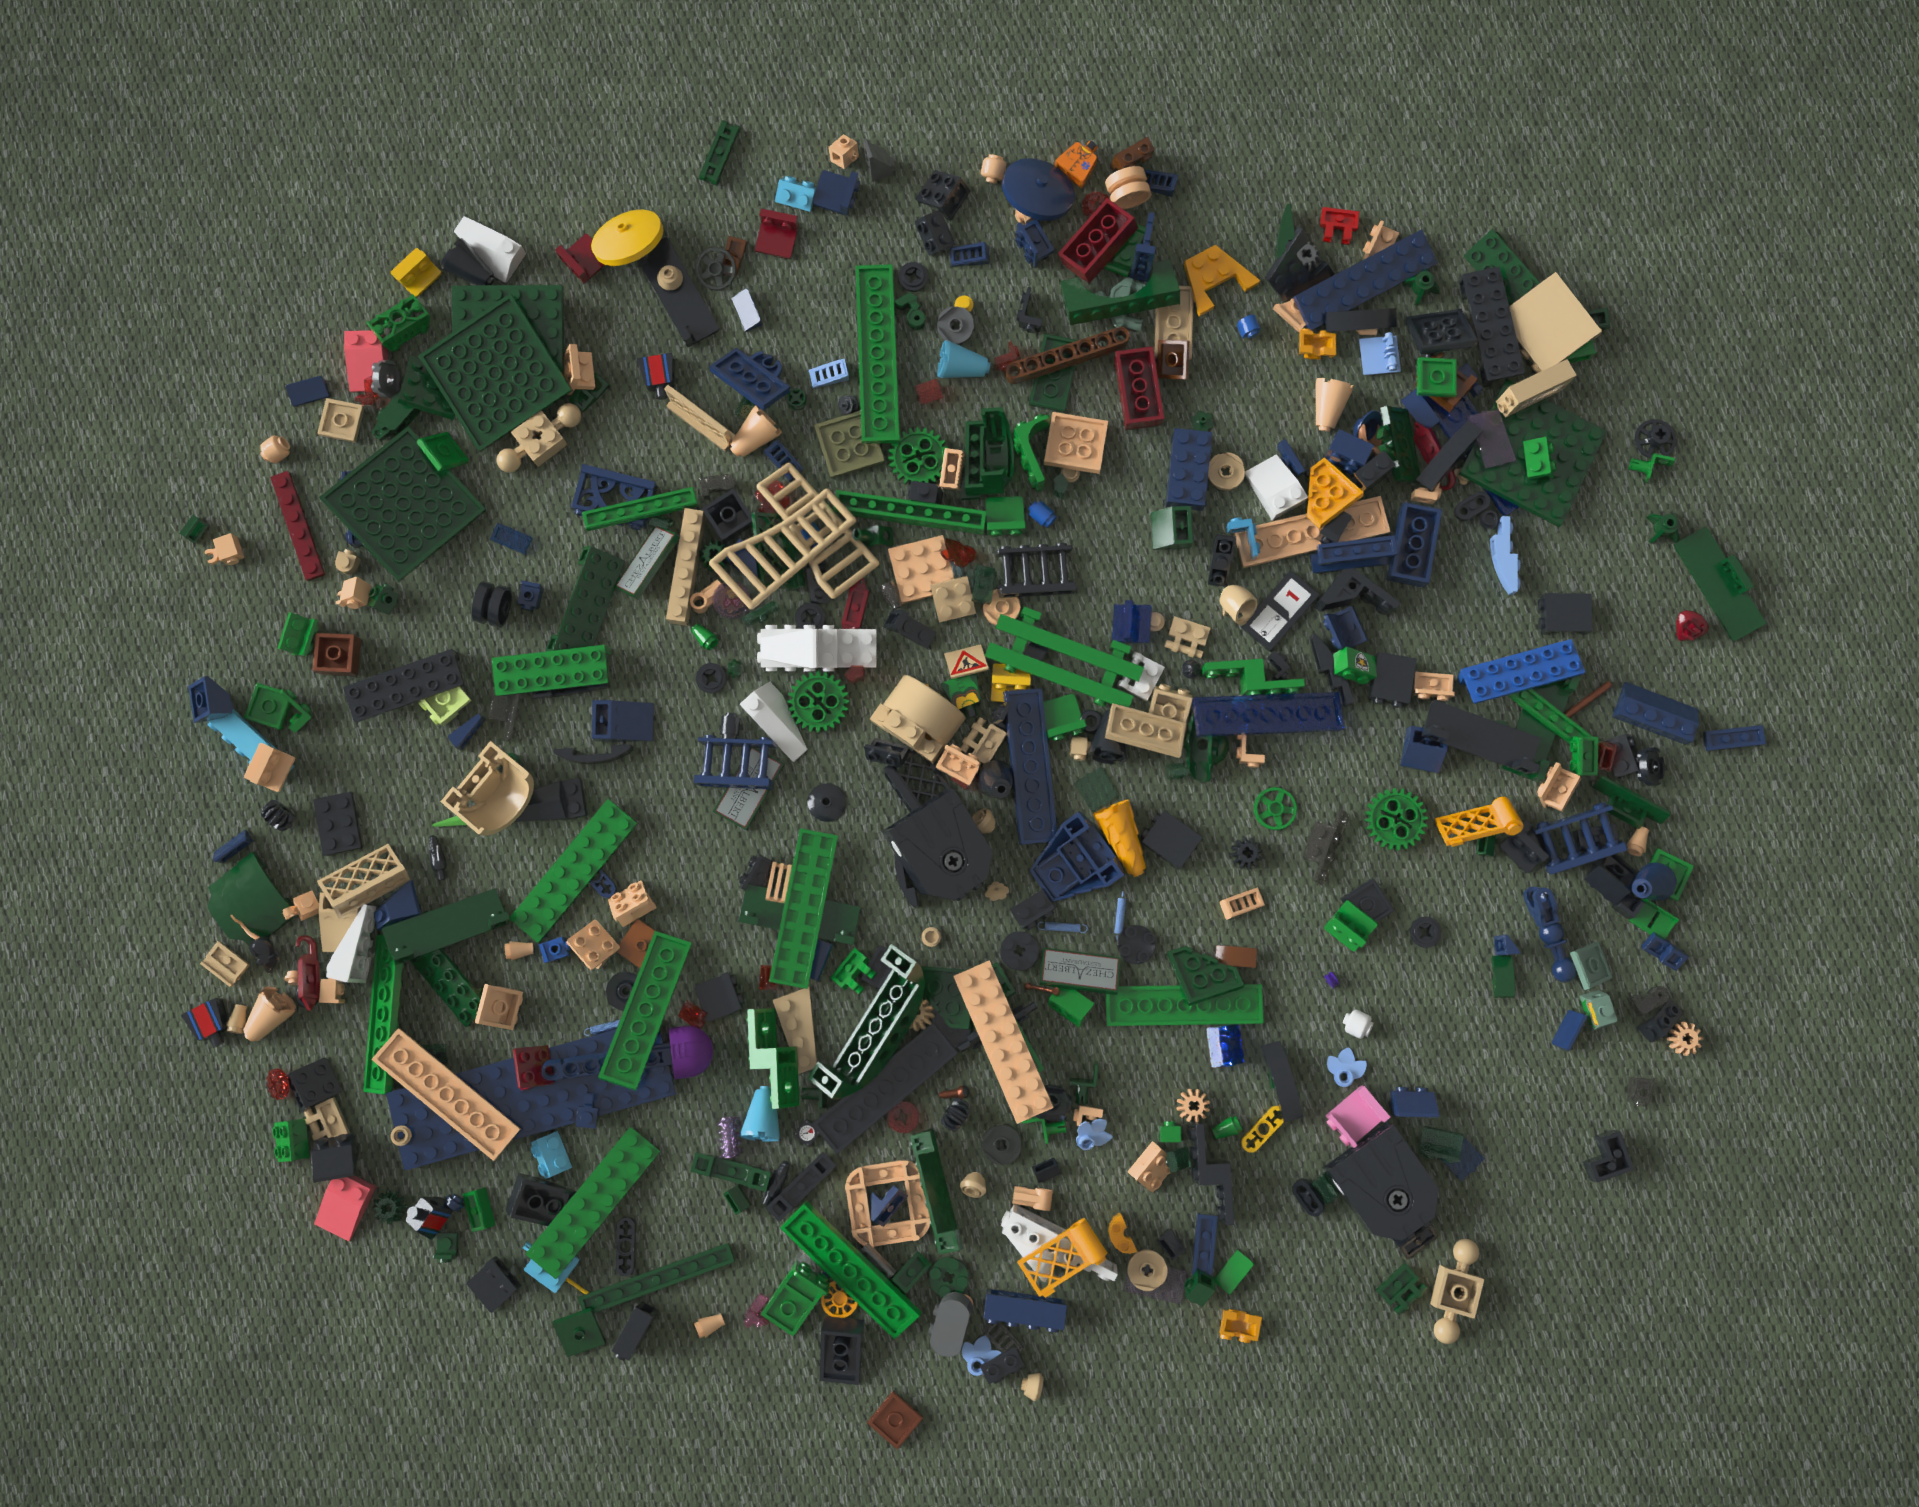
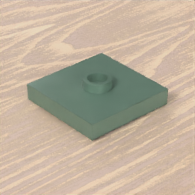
M1598 941L1570 952L1584 990L1612 979Z

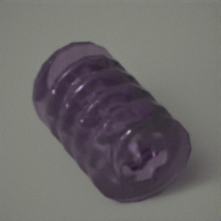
M740 1117L716 1118L720 1119V1122L716 1123L715 1126L721 1127V1130L717 1131L716 1134L722 1135V1138L718 1139L717 1142L723 1143L718 1150L724 1151L723 1154L719 1155V1158L740 1156L738 1154L743 1151V1148L737 1146L742 1144V1140L736 1138L741 1136V1132L735 1130L741 1126L734 1123Z

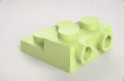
M457 687L420 700L418 703L425 711L427 709L432 714L430 718L436 725L441 724L445 726L458 715V711L472 700L461 687Z

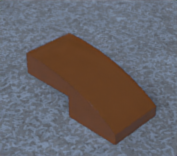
M728 236L725 250L735 260L737 269L735 277H737L748 241ZM725 254L722 264L732 267L730 258Z
M1216 945L1215 959L1218 962L1227 966L1256 968L1257 948Z

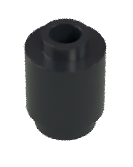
M725 713V716H721L720 735H722V738L737 739V736H739L741 718L737 717L736 713Z

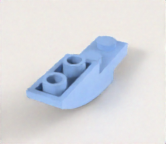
M1502 516L1498 521V535L1495 534L1490 538V548L1497 576L1508 595H1513L1520 589V579L1518 578L1520 560H1518V554H1510L1513 549V542L1510 541L1513 523L1510 522V516Z

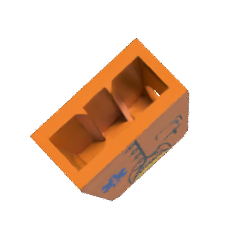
M1089 141L1085 147L1076 142L1055 160V166L1082 189L1096 166L1097 156L1093 153L1098 149V146L1093 141Z

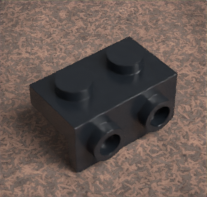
M941 209L915 221L917 231L929 256L955 245Z
M1628 733L1603 741L1616 778L1640 770L1638 755L1634 748L1637 745L1633 736L1630 737Z
M874 738L871 745L866 744L864 746L867 760L901 768L910 753V747Z
M759 853L756 856L753 855L748 863L750 867L747 873L744 872L739 879V887L745 890L747 885L751 884L766 888L774 861Z
M881 945L878 946L868 964L877 974L873 979L865 974L861 977L863 981L878 989L882 987L892 968L881 961L887 951V948Z
M1013 1347L981 1364L980 1368L988 1384H996L1002 1381L1007 1374L1019 1372L1022 1366H1024V1361L1017 1349Z

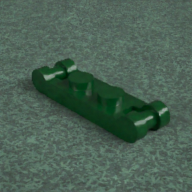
M722 120L700 172L699 180L704 182L707 180L711 184L718 186L733 145L739 136L741 126L736 124L733 126L728 121ZM709 170H715L714 174H710Z

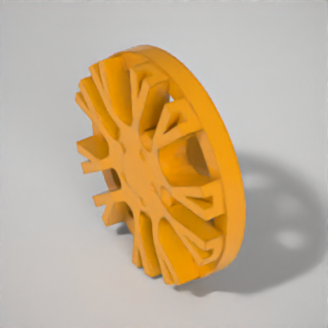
M832 1281L829 1287L832 1286L836 1292L833 1293L829 1289L832 1298H824V1295L821 1297L822 1307L831 1317L845 1318L854 1312L858 1303L847 1302L848 1299H853L848 1297L843 1289L837 1290V1283ZM832 1300L833 1304H830L828 1306L825 1305L826 1302ZM849 1305L852 1309L846 1312L844 1306ZM832 1306L837 1307L835 1314L829 1311ZM840 1307H842V1315H839Z

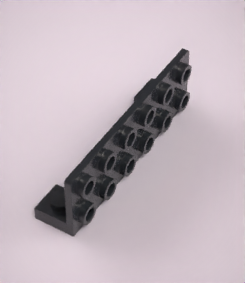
M667 237L662 238L657 246L647 255L638 259V262L688 348L718 332L719 327ZM664 266H675L681 271L683 281L677 289L665 290L659 285L657 276Z
M1500 267L1462 274L1459 286L1462 299L1468 300L1475 334L1478 339V347L1483 364L1479 369L1483 388L1491 386L1494 380L1523 375L1525 370Z
M449 649L344 686L343 690L353 721L358 723L464 685L457 663L460 660L458 652Z
M1437 700L1431 702L1422 737L1526 774L1538 772L1540 765L1534 763V758L1540 741L1539 737Z

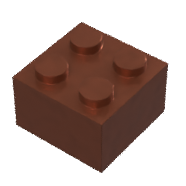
M316 633L313 671L320 675L358 676L361 638L351 634Z

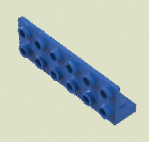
M1572 639L1463 668L1460 670L1457 679L1460 685L1466 684L1473 703L1477 704L1583 675L1585 669Z

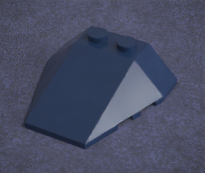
M1080 811L1062 823L1057 833L1029 870L1051 902L1107 887L1125 875L1114 850L1096 825Z

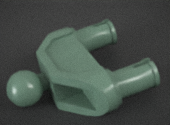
M1128 277L1111 289L1110 297L1128 296L1139 291L1146 284L1134 282L1133 278ZM1098 291L1095 293L1099 296L1109 297L1106 296V294L1102 291ZM1127 315L1110 318L1116 328L1124 327L1141 331L1143 319L1127 317Z

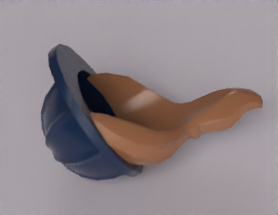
M1372 410L1357 420L1353 426V436L1373 444L1371 452L1377 456L1381 453L1378 446L1382 444V439L1377 440V431L1382 426L1381 413Z

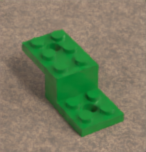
M1263 659L1206 662L1201 668V677L1206 676L1207 679H1216L1218 675L1233 678L1239 674L1241 696H1247V699H1256L1258 695H1266V698H1272L1282 693H1285V696H1295L1305 686L1304 679L1265 681Z
M775 1008L748 1009V1060L750 1069L770 1068V1101L772 1109L800 1106L797 1046L777 1047Z

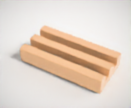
M772 863L765 900L785 903L792 865ZM778 868L779 873L774 897H771L775 869ZM784 869L787 870L782 898H778Z

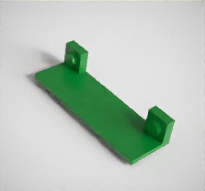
M598 645L492 658L495 695L502 696L609 683L606 655H611L610 647Z

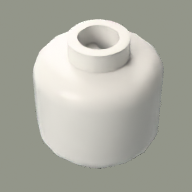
M1354 1010L1351 1014L1347 1013L1343 1020V1024L1346 1025L1345 1031L1360 1039L1364 1036L1368 1037L1374 1023L1371 1022L1372 1018L1370 1015L1359 1010Z

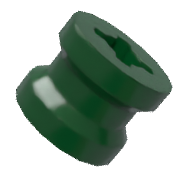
M791 389L787 394V401L791 409L798 411L806 406L805 393L801 389Z

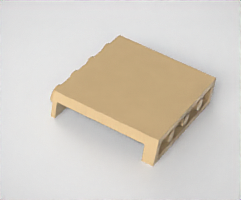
M1556 272L1509 306L1518 345L1522 349L1520 353L1526 360H1531L1533 363L1531 367L1536 374L1562 362L1590 340L1596 339L1602 332Z

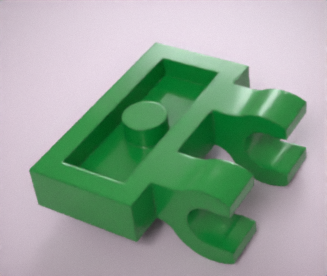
M854 948L830 978L845 991L850 987L860 995L864 988L855 981L856 977L862 971L873 979L877 973L867 966L870 960Z

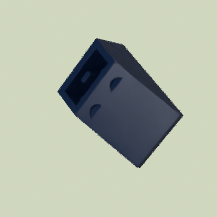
M592 700V739L594 741H653L654 703Z

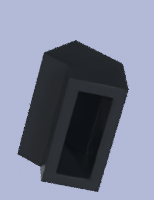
M1055 1158L1032 1167L1038 1183L1061 1174Z
M1167 1229L1156 1240L1171 1260L1178 1258L1186 1250L1170 1229Z

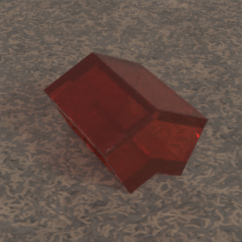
M937 379L915 386L921 405L943 398Z
M851 665L844 676L855 685L858 681H864L865 669L864 666Z
M1607 741L1598 742V769L1611 771L1616 752L1615 744Z
M761 965L760 990H777V983L769 982L772 965Z

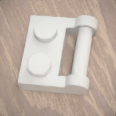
M1134 652L1131 663L1138 665L1141 662L1144 664L1139 682L1136 681L1134 686L1128 684L1130 679L1123 676L1117 686L1147 701L1165 667L1138 652Z

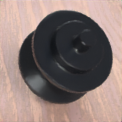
M852 395L842 396L838 402L840 412L844 415L857 412L858 400Z

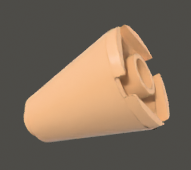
M1317 378L1316 426L1319 427L1320 431L1330 432V429H1335L1354 385L1333 379L1324 382L1325 378Z
M755 406L730 443L732 446L731 451L737 457L740 455L745 457L778 437L782 431L780 428L776 429L774 426L776 423L762 409L759 410L758 406Z
M264 987L243 1029L245 1037L250 1041H260L296 1011L294 1001L285 993L282 995L277 993L278 989L274 987Z

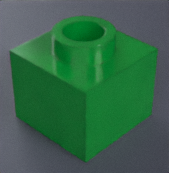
M1164 1121V1125H1159V1141L1181 1142V1126L1176 1125V1121Z

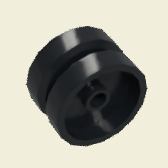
M482 581L477 587L473 598L472 620L481 624L489 622L491 626L498 628L503 627L511 608V588L503 585L495 587L493 583Z

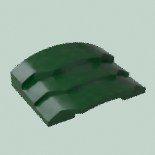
M251 852L240 860L235 867L208 887L211 897L207 908L229 939L243 940L248 946L251 945L250 942L253 938L244 931L240 924L232 919L231 915L240 920L255 935L269 937L296 917L285 919L283 909L294 905L289 898L283 897L265 872L267 866L257 852Z

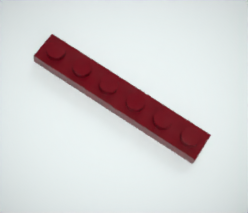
M285 471L270 477L305 580L310 581L324 576L325 572L291 473Z

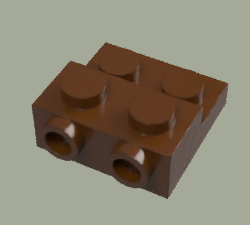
M1148 136L1115 155L1110 164L1113 172L1136 166L1135 164L1139 162L1145 163L1152 158L1151 155L1155 149Z

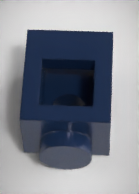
M521 580V589L517 602L522 606L521 609L527 611L539 610L544 587L538 583ZM527 593H531V597L529 599L526 598Z

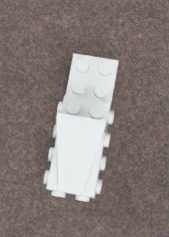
M765 625V629H761V633L757 634V643L761 644V652L757 654V661L761 663V667H766V671H777V667H785V671H796V667H804V671H815V668L822 667L823 671H834V668L877 667V629H834V625H823V629H815V625H804V629H796V625H785V629H777V625Z
M1013 1204L1010 1212L1006 1210L1001 1223L1003 1227L1002 1233L1008 1237L1023 1257L1066 1230L1017 1204ZM1068 1236L1060 1240V1248L1070 1250L1072 1242ZM1045 1249L1042 1253V1258L1053 1261L1055 1250ZM1058 1251L1056 1261L1067 1264L1069 1253ZM1071 1255L1070 1265L1077 1266L1078 1263L1080 1265L1084 1263L1081 1256ZM1107 1259L1099 1265L1094 1263L1084 1268L1088 1272L1093 1270L1098 1273V1276L1105 1281H1109V1279L1115 1281L1118 1275L1117 1264ZM1028 1260L1027 1263L1036 1271L1038 1261ZM1040 1262L1039 1272L1050 1274L1052 1264ZM1038 1276L1043 1282H1046V1277Z

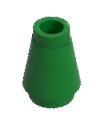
M699 623L692 627L691 632L703 649L710 651L718 644L717 635Z
M1230 1116L1215 1126V1128H1212L1215 1138L1220 1139L1238 1135L1243 1129L1237 1116Z

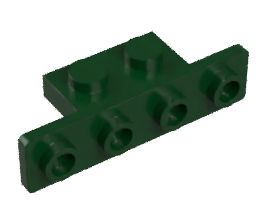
M1601 776L1593 784L1594 789L1609 796L1607 804L1612 805L1613 810L1606 812L1637 829L1643 826L1646 817L1662 824L1671 814L1670 811L1662 806L1653 803L1605 776Z

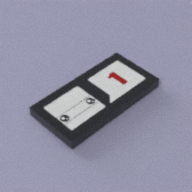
M1290 570L1241 628L1270 652L1319 594Z

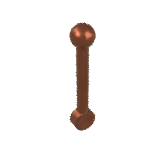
M1029 982L1024 984L1026 990L1035 989L1050 992L1054 996L1060 994V990L1057 987L1050 989L1034 986Z

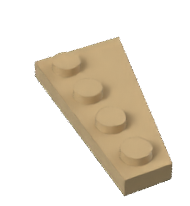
M808 987V989H801L773 1000L789 1047L797 1046L798 1074L813 1069L817 1064L810 987Z

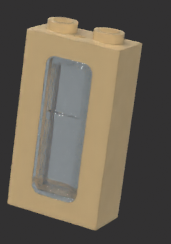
M1566 359L1510 386L1496 401L1497 407L1506 418L1562 391L1577 375Z

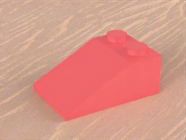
M372 330L344 331V352L349 391L373 392L371 389L373 382L372 365L380 360H388V349L383 346ZM385 333L381 335L382 338L387 336Z
M355 1175L331 1180L325 1191L314 1224L350 1241L377 1186Z

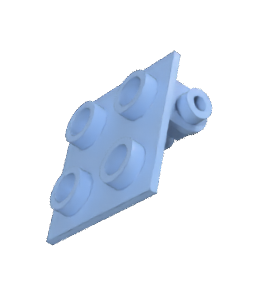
M1389 332L1385 334V337L1359 339L1363 375L1401 372L1397 336H1393V333Z

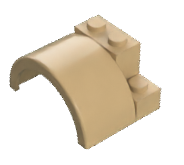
M909 675L902 677L884 704L880 703L870 717L871 722L905 743L933 764L966 719L964 714L951 702ZM927 733L933 740L925 739V734Z
M491 741L479 754L478 757L481 760L457 789L452 787L440 801L477 834L483 836L496 834L511 825L528 805L534 790V780L531 774ZM499 765H503L502 772L497 769ZM470 799L476 803L474 806L467 807Z

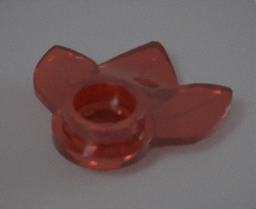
M776 480L766 488L772 495H775L783 489V485ZM757 490L755 496L762 503L758 512L775 513L776 510ZM786 495L779 502L784 509L790 503L789 495Z
M951 539L945 540L948 549L940 552L945 560L954 561L955 566L965 567L968 563L975 560L976 551L971 546H963L960 542Z

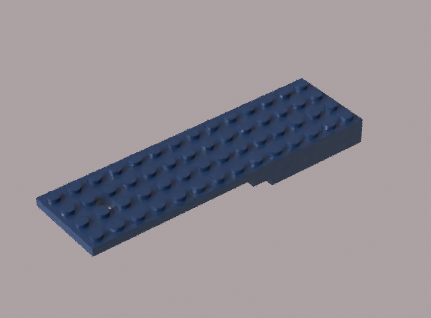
M617 1029L550 1047V1059L561 1058L562 1061L567 1057L608 1052ZM660 1031L658 1033L655 1044L663 1043ZM655 1053L650 1054L649 1061L657 1057ZM514 1058L456 1074L521 1128L512 1140L576 1123L578 1106H584L586 1092L594 1093L593 1107L599 1108L598 1116L676 1094L669 1066L645 1069L637 1091L598 1078L599 1074L573 1078L563 1076V1079L554 1080L552 1085L521 1090L517 1084ZM600 1060V1067H602L603 1063L602 1060ZM588 1061L585 1065L587 1068L592 1069L597 1064L595 1061ZM570 1063L565 1068L568 1071H574L577 1067L575 1064ZM552 1066V1073L554 1074L557 1070ZM406 1088L386 1093L394 1128L403 1125L408 1127L412 1134L409 1143L398 1146L404 1171L480 1150ZM400 1132L398 1137L404 1139L405 1134Z

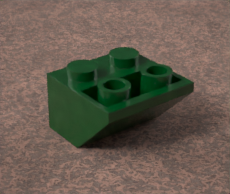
M1191 506L1169 507L1151 512L1153 550L1191 548L1193 544Z

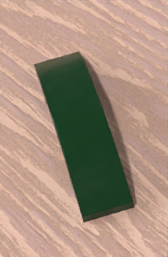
M695 1152L690 1170L693 1173L727 1180L764 1192L767 1191L771 1176L770 1171Z

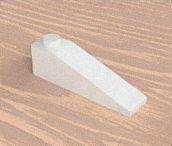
M465 216L454 230L457 236L466 240L491 269L494 277L505 284L526 255L520 244Z
M771 682L753 691L740 703L741 707L793 762L808 750L794 719L791 717L792 714L788 710L784 696Z
M362 906L327 965L326 977L349 983H366L371 964V958L368 957V949L373 945V941L370 940V933L374 929L375 918L373 912L376 910V906Z

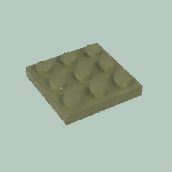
M861 410L814 425L831 479L885 462L879 443L862 444Z

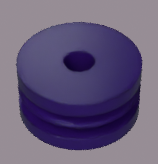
M1331 971L1329 974L1324 975L1325 980L1332 989L1340 984Z

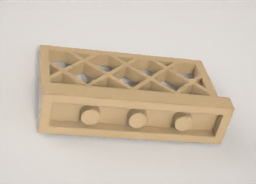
M667 385L664 390L670 402L666 407L726 452L731 446L730 443L735 434L681 393Z
M386 844L317 882L337 917L341 918L405 884L410 878L389 844ZM389 852L387 859H379L380 855ZM371 863L369 869L361 868L363 864ZM377 863L384 864L382 870H374ZM389 865L397 866L391 869L390 871H387ZM354 872L351 878H344L346 873ZM358 873L366 874L364 880L356 879ZM371 874L379 875L375 879L371 881L369 880ZM331 881H335L333 888L324 886ZM341 882L348 883L346 889H338ZM353 884H361L358 888L351 890ZM336 893L343 894L341 897L333 900Z

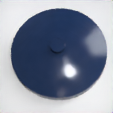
M1033 158L1017 160L1007 168L1002 179L1003 193L1008 202L1020 213L1033 219L1051 221L1062 218L1069 212L1074 202L1075 192L1070 179L1058 167L1043 160Z

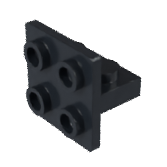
M1525 820L1523 821L1522 831L1516 835H1509L1499 848L1525 873H1529L1538 863L1544 862L1549 856L1547 855L1548 852L1542 834H1535L1532 830L1534 827Z

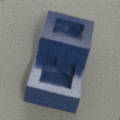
M1417 389L1400 400L1416 422L1425 427L1431 428L1440 421L1422 396H1417Z
M1655 932L1641 945L1644 951L1657 957L1662 964L1675 971L1689 957L1677 946Z

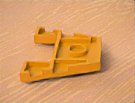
M1217 245L1187 259L1183 264L1189 286L1192 288L1193 300L1196 302V311L1199 317L1214 308V304L1206 294V291L1233 277L1236 278L1244 292L1260 283L1256 276Z

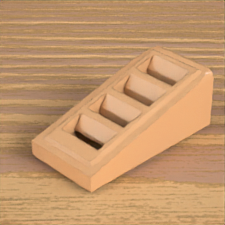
M1258 887L1220 901L1226 920L1265 906ZM1250 894H1253L1256 905H1253ZM1243 897L1246 898L1249 907H1246ZM1237 899L1241 907V910L1238 909V906L1236 904L1235 900Z

